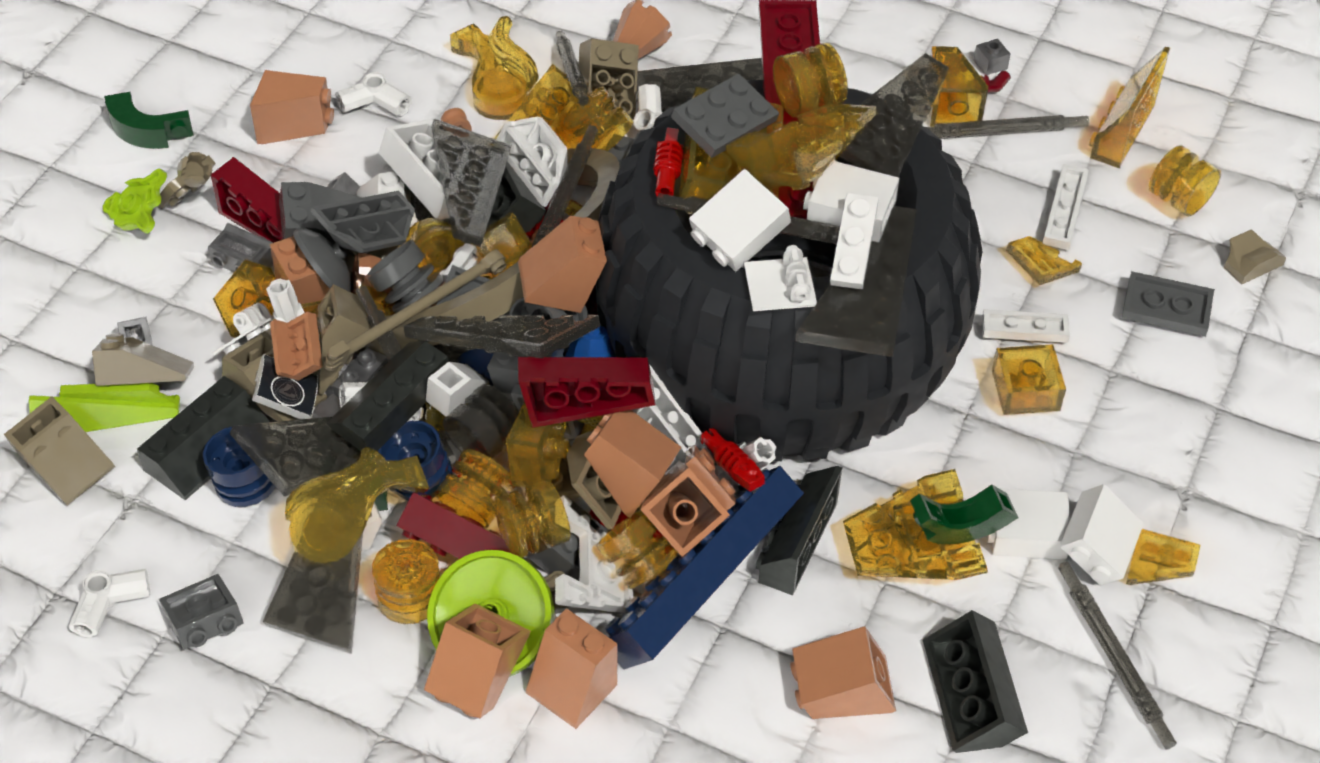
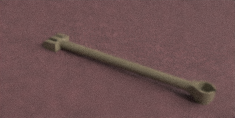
M495 249L475 266L348 343H345L343 340L338 342L328 350L324 365L325 369L334 371L344 365L349 355L480 275L491 272L494 275L499 274L506 268L507 263L504 261L506 258L498 249Z

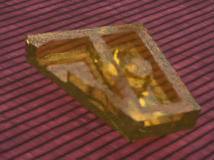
M1031 236L1009 242L1006 249L1013 259L1039 285L1078 273L1082 266V263L1076 259L1073 263H1070L1058 257L1060 251L1044 245L1041 241Z
M1142 529L1133 551L1126 584L1134 585L1193 577L1201 545Z

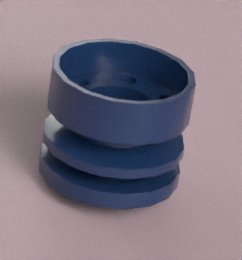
M412 420L406 422L378 450L379 460L387 473L393 489L398 496L409 501L413 492L426 493L435 497L442 493L450 483L453 472L448 454L435 428L423 421Z
M235 425L219 431L206 443L203 451L204 463L209 476L212 478L216 493L224 503L234 507H247L258 504L269 497L276 488L278 481L277 470L265 437L258 429L250 426Z

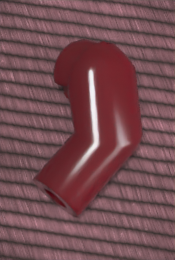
M1004 70L994 80H989L987 75H984V77L981 75L976 79L977 90L982 93L1000 92L1011 79V76Z

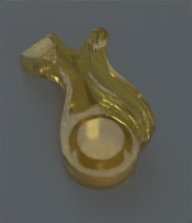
M502 16L498 19L489 36L482 33L475 24L450 34L451 51L461 56H470L478 61L472 76L473 105L479 114L493 120H508L524 112L528 105L527 92L533 88L539 79L538 70L533 59L525 50L510 39L509 33L512 27V20L508 16Z
M366 447L362 448L359 460L353 465L341 471L314 478L297 487L286 499L285 508L286 520L290 521L288 529L290 544L297 555L308 563L317 565L336 563L346 557L363 534L374 502L383 492L392 488L421 493L427 492L429 486L418 457L413 456L402 460L386 461L379 452Z

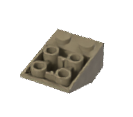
M593 38L580 43L578 70L586 116L633 122L636 112L639 45Z
M334 284L319 304L317 315L323 367L316 371V375H318L319 393L322 395L329 386H333V383L338 379L339 371L344 366L342 365L334 371L325 369L324 365L329 348L342 340L348 343L370 329L363 298ZM354 353L348 356L345 365L350 363Z
M264 331L222 357V377L226 376L245 389L251 398H253L257 384L255 379L261 357L265 354L274 358L272 336ZM318 388L314 407L327 399V395L325 393L323 395L320 394ZM255 402L261 411L285 427L298 419Z
M52 396L3 434L15 451L67 506L116 467L73 417Z

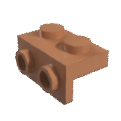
M307 311L288 323L276 319L270 322L275 369L278 375L299 381L323 367L316 314Z

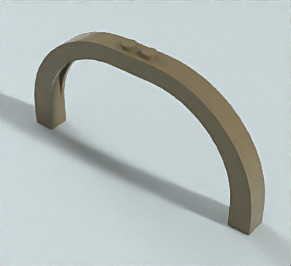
M570 148L567 150V171L570 177V184L596 187L590 199L574 216L587 217L598 221L610 181L615 182L620 168L618 159L612 153L596 148ZM518 262L479 287L454 299L423 310L354 352V354H359L368 347L385 356L396 355L409 342L427 341L434 346L477 329L509 312L516 300L524 297ZM367 315L368 326L371 329L391 316Z

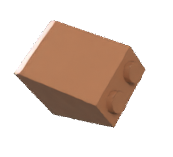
M265 70L250 104L257 144H268L325 134L328 125L332 124L334 119V109L330 108L331 89L327 87L326 77Z
M570 215L520 257L518 265L524 302L581 313L607 262L599 221Z
M294 236L270 244L276 280L280 278L290 280L295 290L298 303L300 302L304 313L307 311L314 313L317 318L318 306L330 288L308 262Z
M628 410L604 415L586 440L591 445L584 453V456L623 513L631 518L659 483L680 451L681 446L635 412Z
M680 460L663 475L640 508L681 557L730 516L692 470Z
M476 603L445 623L424 690L434 695L437 700L458 707L464 714L470 717L482 718L495 707L531 631Z
M566 608L545 629L526 688V694L577 729L617 686V643Z
M865 626L792 649L794 662H791L790 666L799 688L795 690L796 701L799 708H804L812 719L896 712L886 655Z

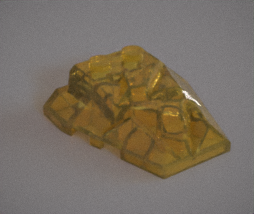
M829 103L797 115L798 122L793 121L784 126L783 122L773 124V132L770 134L758 133L757 131L746 134L727 144V153L738 165L748 166L750 174L760 183L769 184L770 187L789 186L793 190H802L809 187L810 182L821 177L824 171L837 160L846 147L863 132L877 115L876 106Z
M955 469L926 475L918 479L917 486L903 493L900 489L892 494L893 499L881 506L875 503L843 521L857 576L959 580L988 573L980 544H976L975 540L959 544L932 543L927 541L923 529L916 523L913 517V512L915 511L910 500L919 493L940 504H954L964 501L962 488Z

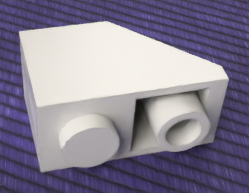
M448 362L428 378L426 401L448 418L489 385V381L467 364Z

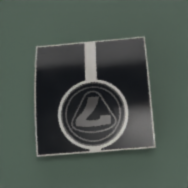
M263 354L255 379L257 384L252 401L308 422L312 417L315 405L318 375L311 373L299 381L280 376L276 373L274 358Z

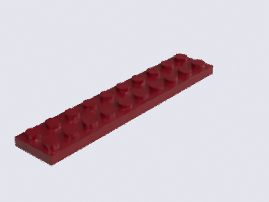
M759 0L758 11L764 98L779 112L777 121L766 127L770 192L788 207L791 219L790 224H807L808 210L803 209L806 194L808 191L813 192L814 190L813 181L817 170L822 171L827 159L830 160L816 0Z

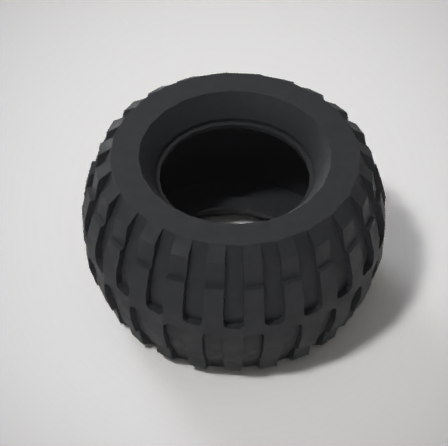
M746 80L764 97L763 80ZM824 81L830 160L899 178L897 199L879 242H871L863 290L831 285V276L811 277L817 300L816 307L753 311L745 268L741 267L735 272L728 264L723 267L712 255L713 250L707 245L700 246L691 236L692 227L689 218L742 170H747L770 191L766 127L711 158L671 118L673 109L678 106L669 107L655 119L653 128L639 133L631 145L630 152L625 159H622L615 182L610 181L598 219L607 262L596 282L597 313L601 326H604L608 332L616 357L648 358L650 366L660 380L663 381L667 390L680 408L690 416L702 434L705 431L709 433V429L714 428L726 441L734 442L737 445L744 441L748 444L759 437L766 440L771 439L776 446V458L773 461L782 462V456L801 455L804 460L826 459L828 452L838 448L846 452L869 446L873 435L886 436L903 426L906 418L915 413L929 399L954 367L956 357L963 348L972 329L980 289V263L983 251L974 209H971L969 191L962 182V170L952 155L942 151V140L927 127L915 124L912 121V114L895 105L880 101L876 98V95ZM704 90V91H702V92H700V93H698V94H696V95H694V96H691V97L687 98V101H689V100H691V99L697 97L698 95H700V94H702V93H704V92H706V91H708V90ZM668 127L679 129L677 142L684 145L681 174L675 180L673 197L663 200L655 194L657 177L654 174V162L657 142L665 141ZM789 224L753 257L783 256L788 246L795 245L802 250L803 258L807 257L808 260L833 268L839 232L811 224Z

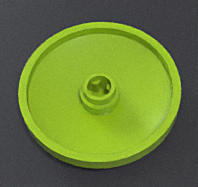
M478 551L454 562L438 579L428 604V630L435 649L437 650L445 623L476 603L531 631L509 677L525 670L536 660L545 629L554 621V601L546 580L528 561L505 551Z

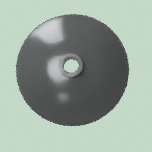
M306 228L294 230L293 235L299 248L329 288L334 284L350 292V272L344 260L347 256L344 249L339 247L337 243L333 245L327 238L317 232Z

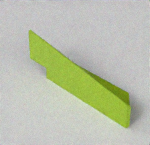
M155 383L96 386V384L61 385L60 397H53L85 432L174 418L179 414L180 407L179 395L167 396L159 391V385ZM29 396V413L51 396Z

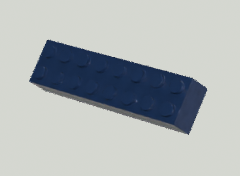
M781 466L771 470L767 468L761 470L765 476V484L751 492L739 484L737 487L740 490L735 495L736 504L727 510L730 516L683 557L675 554L663 565L666 570L660 576L655 575L644 585L646 591L640 597H634L625 605L626 613L621 618H614L604 628L607 632L605 635L617 643V663L623 669L652 661L804 494Z

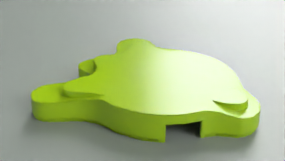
M156 169L145 178H134L124 182L128 187L121 194L116 191L112 196L108 197L103 204V211L114 220V225L125 231L139 228L144 233H150L155 226L151 212L161 203L160 188L166 181L167 173L162 169Z

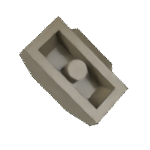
M1251 229L1229 240L1230 253L1224 268L1242 285L1283 266L1286 257Z

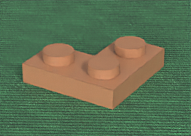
M693 445L685 452V465L692 470L727 511L736 504L735 496L733 495L736 490L725 477L721 480L715 474V460L705 448L699 450L696 445Z

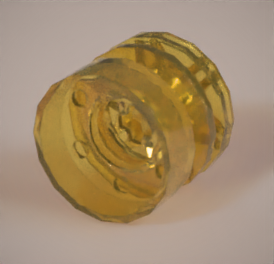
M820 43L815 47H807L803 53L794 51L780 55L774 60L773 77L776 92L782 106L791 117L797 118L815 112L818 107L826 109L831 105L842 104L846 100L848 85L845 68L839 54L830 43Z
M604 86L593 90L581 98L563 121L567 129H573L572 134L575 137L585 134L581 141L584 148L608 151L628 133L634 123L633 119L622 107L612 110L616 100L613 96L608 97L609 92Z
M1179 145L1170 150L1155 168L1149 181V191L1159 196L1165 202L1171 201L1172 207L1189 217L1197 213L1214 194L1220 182L1221 170L1205 160L1199 161L1198 155L1190 152L1183 145Z
M464 449L460 454V461H456L453 465V470L457 476L446 475L436 489L435 496L442 504L456 509L457 515L472 518L484 525V529L489 528L500 510L494 501L506 502L509 497L508 493L513 492L517 482L504 467L490 457L472 449Z
M548 479L526 486L524 491L525 499L517 490L511 491L509 498L506 495H500L494 499L495 514L500 534L510 552L522 559L527 557L528 551L531 554L539 552V539L547 548H552L568 542L571 537L568 516L556 488Z
M641 510L635 512L631 518L628 517L619 523L596 544V547L608 563L621 558L624 559L616 570V574L621 577L630 573L624 580V584L628 589H633L658 576L679 554L671 544L665 546L668 540L662 534L654 538L653 534L657 531V528Z
M397 540L387 544L377 553L372 563L377 605L382 614L391 621L401 624H416L427 619L431 593L440 578L438 558L432 548L424 542L417 540Z

